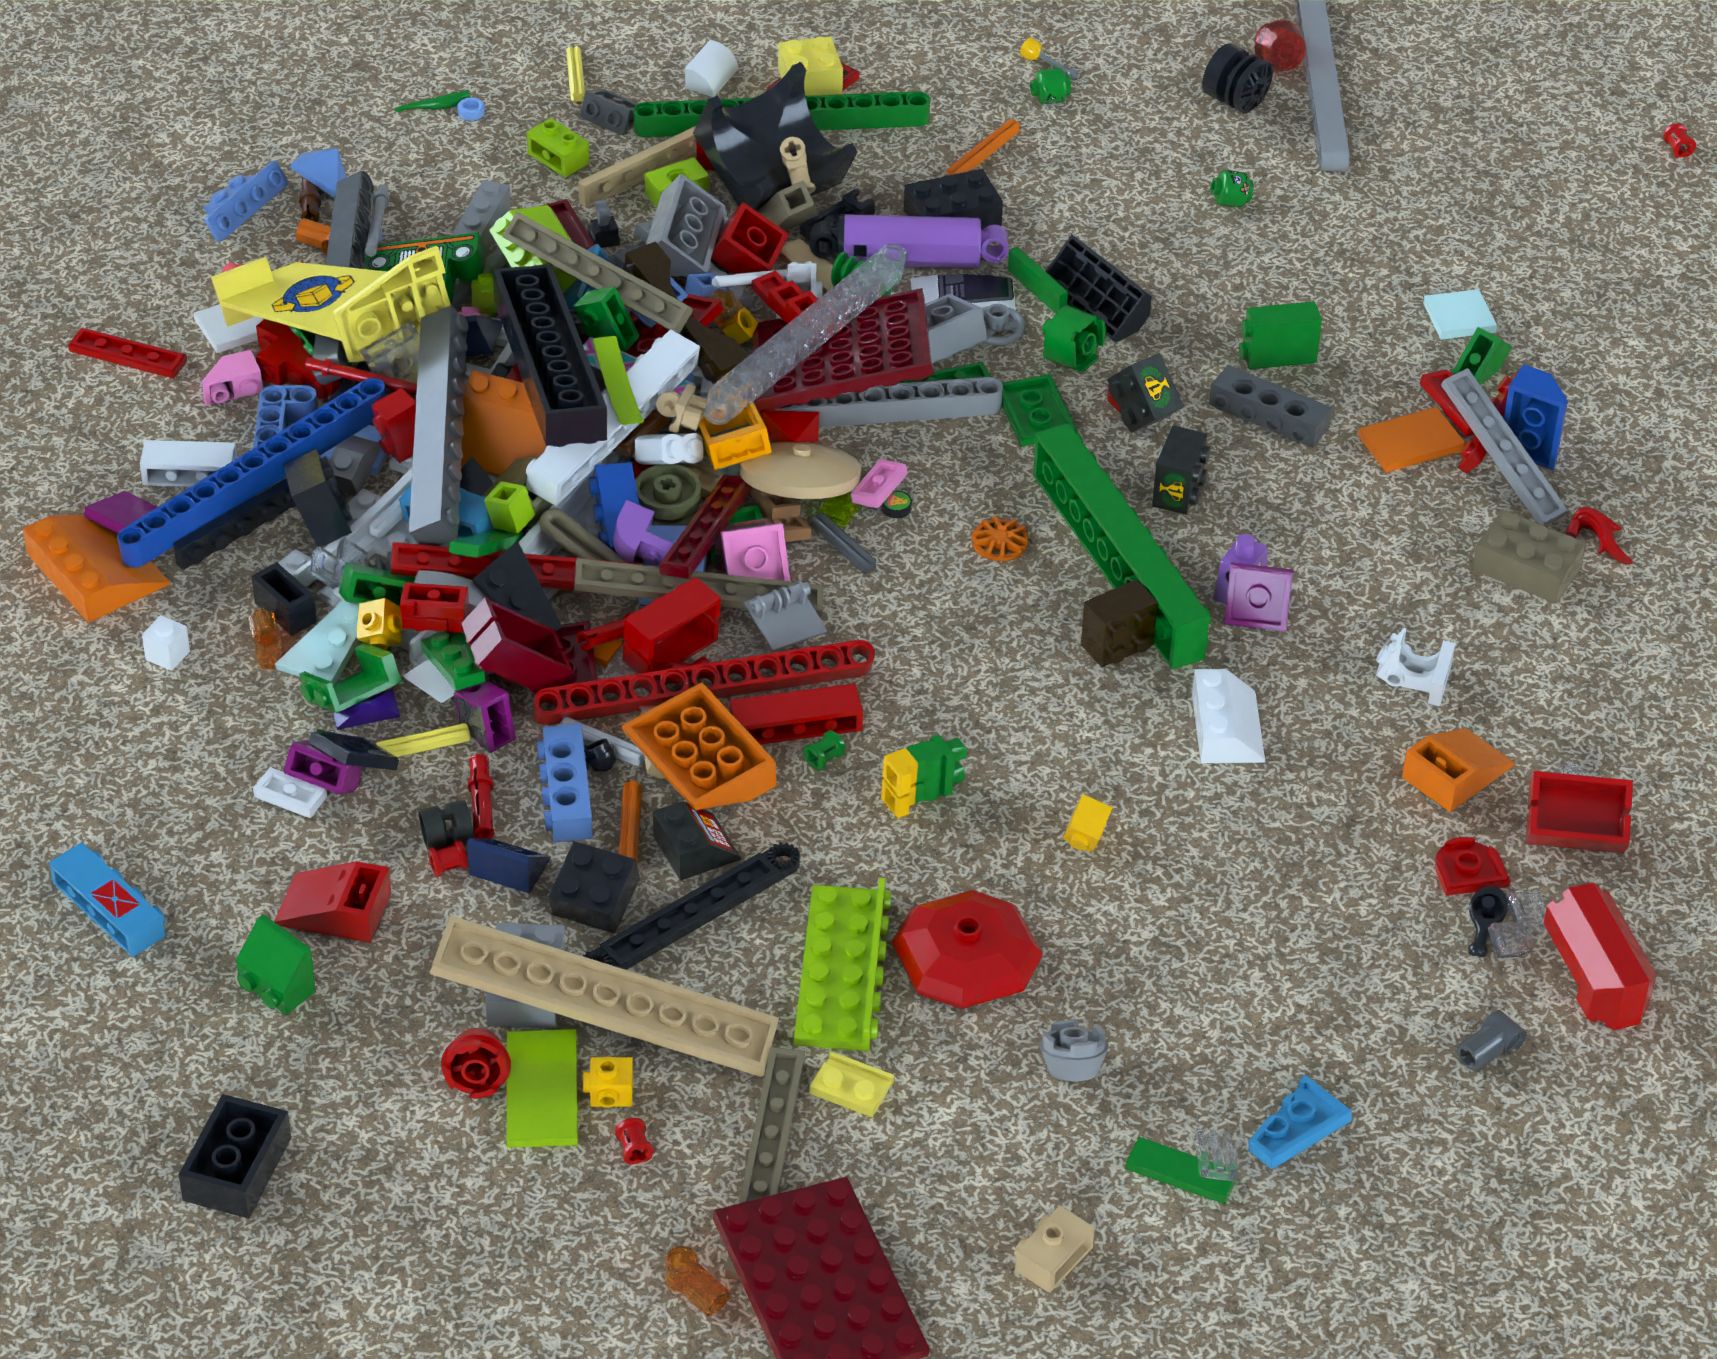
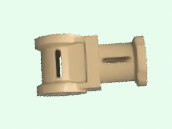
M786 138L780 146L782 162L787 167L791 184L794 185L804 181L809 194H811L816 188L810 181L805 145L800 138ZM795 150L797 155L792 156L790 151Z

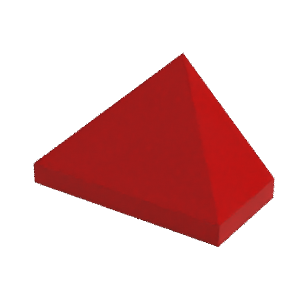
M760 411V416L767 428L769 441L818 442L819 412Z

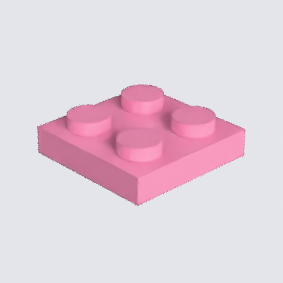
M782 523L720 532L726 575L790 581Z

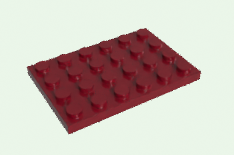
M848 1177L714 1210V1223L776 1359H921L929 1355L930 1348Z

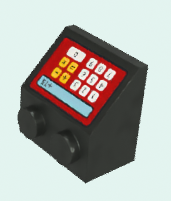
M684 801L653 811V837L680 881L741 860L740 855L713 813L704 809L694 810Z

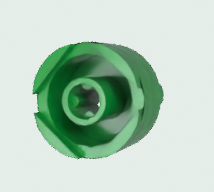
M1064 305L1052 319H1047L1043 324L1042 333L1045 335L1044 359L1073 370L1085 372L1099 357V355L1095 354L1098 345L1102 347L1104 345L1106 337L1105 322L1096 315Z

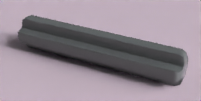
M823 512L812 516L811 526L863 573L867 574L876 568V559Z

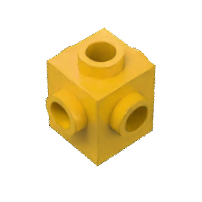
M386 598L360 603L356 627L357 639L383 650H387L389 646L401 644L403 629L400 606Z
M591 1057L590 1072H583V1093H590L591 1107H633V1057Z

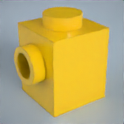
M1082 794L1074 808L1062 840L1069 842L1077 850L1093 852L1101 838L1113 807Z

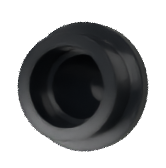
M606 738L597 740L584 749L587 756L585 761L595 771H608L616 762V748L613 744H609Z

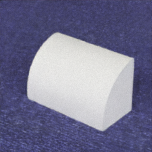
M709 40L685 67V88L715 97L739 69L735 56L723 44Z

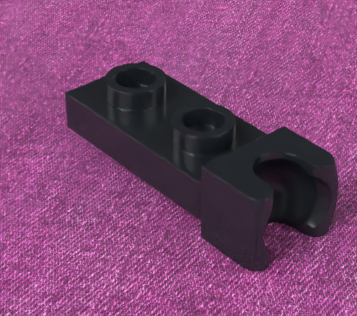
M854 189L843 195L842 201L819 213L818 216L800 224V234L810 240L812 226L823 220L830 221L836 227H839V214L874 215V200L867 199L859 202L857 200L859 190ZM822 237V238H819L818 240L823 241V242H826V241H829L830 239H829V238H826V237Z

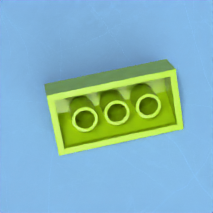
M548 205L509 210L489 230L511 267L549 264L502 237L516 212L572 241ZM552 265L561 291L564 293L577 279Z

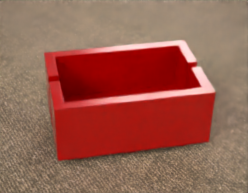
M694 577L688 582L678 585L666 595L656 598L652 603L639 611L632 612L624 621L625 642L623 643L622 663L635 674L663 670L666 663L672 661L684 662L718 640L719 621L717 619L720 618L721 597L700 579Z
M1534 771L1529 781L1527 807L1529 812L1527 814L1525 844L1624 854L1630 844L1631 815L1628 814L1632 809L1633 780Z

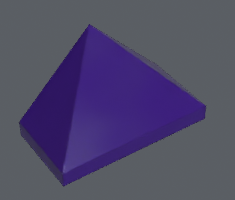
M393 689L375 694L338 713L332 712L337 730L400 717Z

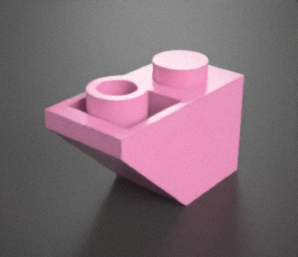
M251 350L222 356L202 380L203 397L206 406L244 396H252L263 390L261 371Z

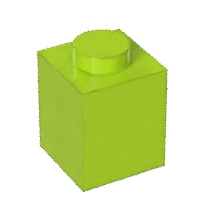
M501 481L484 499L494 529L518 534L535 516L526 486Z

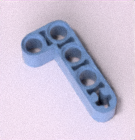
M273 385L265 387L260 392L253 448L286 429L288 424H294L317 410L316 390L306 385Z

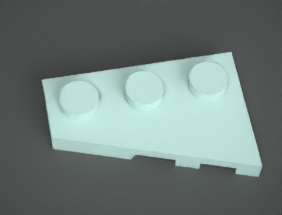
M345 600L339 603L275 663L276 670L299 677L300 673L306 671L332 682V685L335 684L355 650L354 648L357 647L360 641L357 639L356 629L359 604L346 602Z

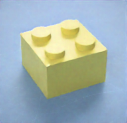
M831 36L778 43V70L781 79L790 70L792 65L802 62L807 70L804 80L805 96L842 94L843 67Z

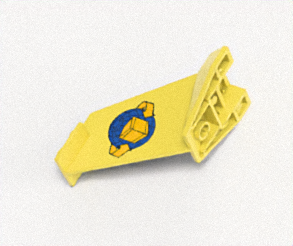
M438 246L408 256L388 272L295 262L271 271L267 258L263 257L211 277L227 327L256 316L342 341L348 362L419 356L421 318L450 306L442 276L446 272Z

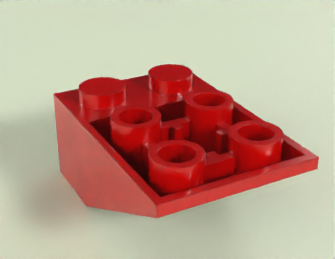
M355 861L295 873L274 922L283 927L371 943L392 894L389 867Z

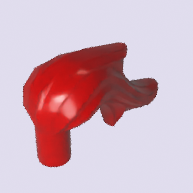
M1591 507L1579 508L1574 513L1565 532L1566 535L1576 538L1581 528L1589 529L1599 539V554L1607 552L1620 563L1628 565L1633 563V560L1619 548L1614 539V531L1622 529L1618 524Z

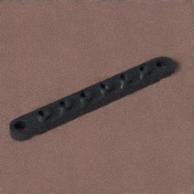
M780 842L779 845L774 844L773 847H770L764 853L754 855L599 944L598 948L591 952L588 951L586 955L583 954L582 956L627 970L796 872L800 866V852L797 847L794 848L793 844L789 845L787 842L785 844ZM787 856L791 858V861L789 860L788 863L784 862L782 864V861L779 863L776 858Z

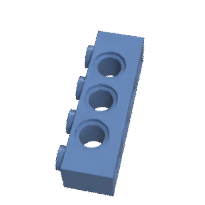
M581 724L542 727L543 740H537L538 760L545 759V763L539 764L541 783H547L548 786L542 787L543 807L550 806V811H544L546 831L552 830L553 842L593 839Z

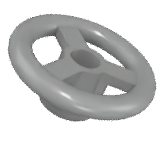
M992 304L982 308L984 319L989 323L986 330L987 340L983 341V343L996 346L1008 345L1016 342L1023 336L1026 330V323L1019 312L1003 304ZM1004 330H1016L1008 336L994 337L997 333Z

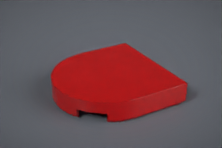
M1458 837L1445 842V845L1438 851L1435 858V870L1445 895L1477 892L1486 886L1509 887V876L1495 848L1475 842L1476 839L1472 837Z

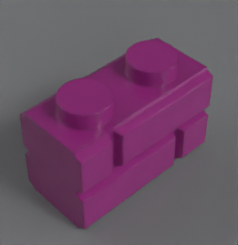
M309 740L292 743L285 763L284 774L340 795L356 790L363 767L345 765L308 743Z

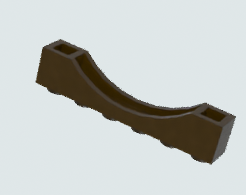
M656 241L626 252L623 266L624 271L677 299L670 281L671 260ZM690 315L679 334L700 346L697 366L701 369L704 378L710 381L717 390L746 379L751 358L735 338L722 335L704 326Z

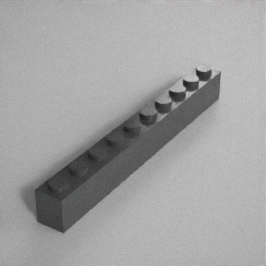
M452 305L422 317L420 324L409 534L418 544L440 546L457 539L458 524L460 523L459 502L461 501L460 480L462 479L461 458L463 457L462 436L464 435L462 426L463 415L465 414L463 404L464 393L466 392L464 382L465 372L467 371L465 360L466 351L468 350L466 338L469 327L466 318L462 314L459 315Z

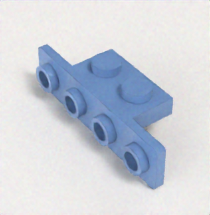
M271 161L256 175L243 177L241 174L233 177L228 181L229 186L227 188L217 191L210 197L211 201L203 207L208 215L204 221L216 241L221 242L288 185L289 182L277 161Z

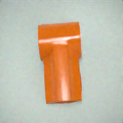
M303 218L298 223V229L295 233L296 241L321 248L327 256L331 226Z

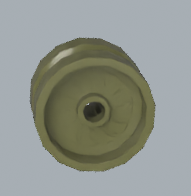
M678 464L655 465L642 471L635 480L639 505L655 512L652 525L687 526L701 507V483L698 476L689 468Z

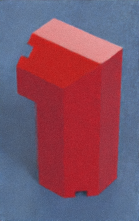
M1594 882L1566 889L1561 893L1564 898L1562 901L1556 904L1555 900L1547 905L1543 924L1579 987L1576 997L1577 1002L1588 1020L1593 1022L1598 1020L1606 1023L1605 1027L1617 1030L1639 1025L1650 1005L1657 977L1655 971L1607 890L1604 889L1602 891L1599 885Z

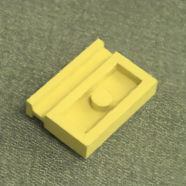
M831 1051L827 1062H824L809 1086V1094L873 1118L888 1089L894 1083V1075Z

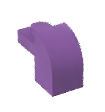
M626 500L617 519L613 536L614 548L625 562L634 563L636 556L651 565H659L674 543L649 533L655 512Z

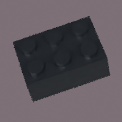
M983 168L904 185V212L907 216L979 218L981 220V231L989 225L1002 226L1003 201Z
M317 449L283 464L291 497L317 547L321 548L351 534L349 522L353 521V517L349 511L350 507L346 500L347 497L340 482H337L333 475L334 471L326 456L321 458Z
M222 1094L178 1174L183 1201L249 1219L292 1138L288 1111Z

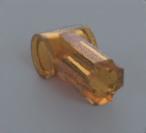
M265 608L254 610V613L247 618L255 648L257 663L263 669L274 670L276 669L275 663L285 655L282 634L278 629L273 612H269Z
M677 1246L667 1253L664 1277L666 1286L674 1292L682 1293L706 1316H713L720 1311L730 1299V1291L698 1263V1256L695 1251L686 1246Z

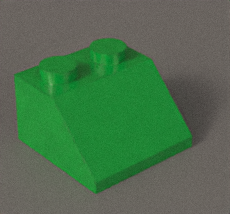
M262 914L256 920L236 959L237 980L247 992L254 991L258 994L267 1007L270 1009L277 1008L287 1015L316 992L311 948Z

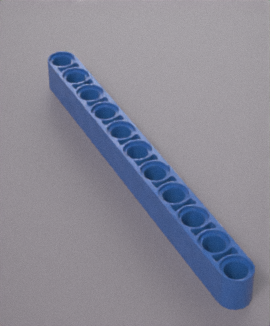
M376 378L360 382L123 528L117 535L123 563L133 568L147 564L174 547V542L285 478L286 474L283 464L317 449L319 455H322L373 423L372 419L375 416L371 405L381 397L387 396L385 383Z

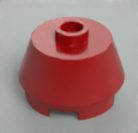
M471 1028L460 1033L447 1046L442 1055L441 1069L448 1086L452 1090L455 1087L461 1092L469 1093V1098L478 1099L493 1095L507 1080L511 1071V1059L506 1048L493 1032L483 1028Z

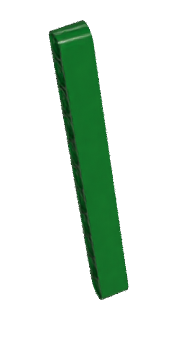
M919 91L805 96L808 109L819 131L919 127L926 125L930 119V97L928 94ZM754 98L720 100L723 103V108L743 104ZM708 100L639 103L633 109L634 132L640 137H671L678 135L697 125Z

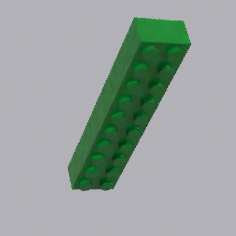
M1069 423L1036 432L1034 478L1111 586L1115 589L1137 580L1158 602L1154 646L1171 670L1204 660L1206 647L1209 645L1208 628L1209 624H1211L1210 612L1196 598L1193 588L1191 586L1188 587L1182 579L1179 569L1176 566L1174 567L1168 560L1165 550L1157 545L1149 528H1145L1139 520L1135 509L1130 508L1122 491L1116 489L1110 480L1108 472L1102 470L1097 463L1094 453L1089 452L1083 444L1080 434L1075 433Z

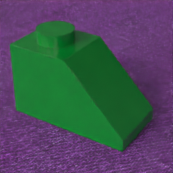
M1477 327L1451 373L1457 374L1468 368L1481 385L1500 370L1513 346Z

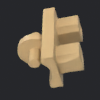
M687 384L681 396L674 391H665L658 397L656 402L658 411L665 417H675L669 427V431L678 433L681 426L697 430L700 420L703 419L706 413L709 399L694 395L696 386Z

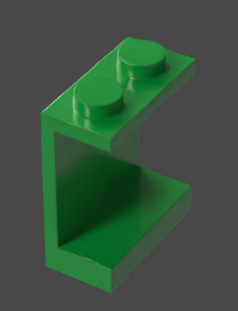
M363 643L354 648L362 671L333 685L328 680L304 671L299 674L303 683L300 686L301 692L306 701L331 712L338 713L402 682L393 654Z

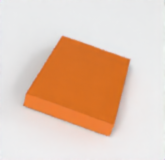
M1437 406L1362 427L1358 430V437L1385 472L1460 452L1465 446L1464 440Z

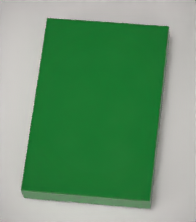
M1051 374L1002 382V407L1021 447L1034 445L1036 432L1069 423L1075 433H1078Z

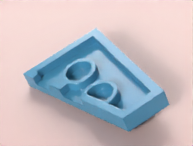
M1304 1075L1300 1079L1299 1087L1293 1094L1289 1093L1283 1099L1282 1107L1275 1115H1270L1249 1139V1151L1270 1169H1274L1351 1122L1352 1111L1307 1075Z

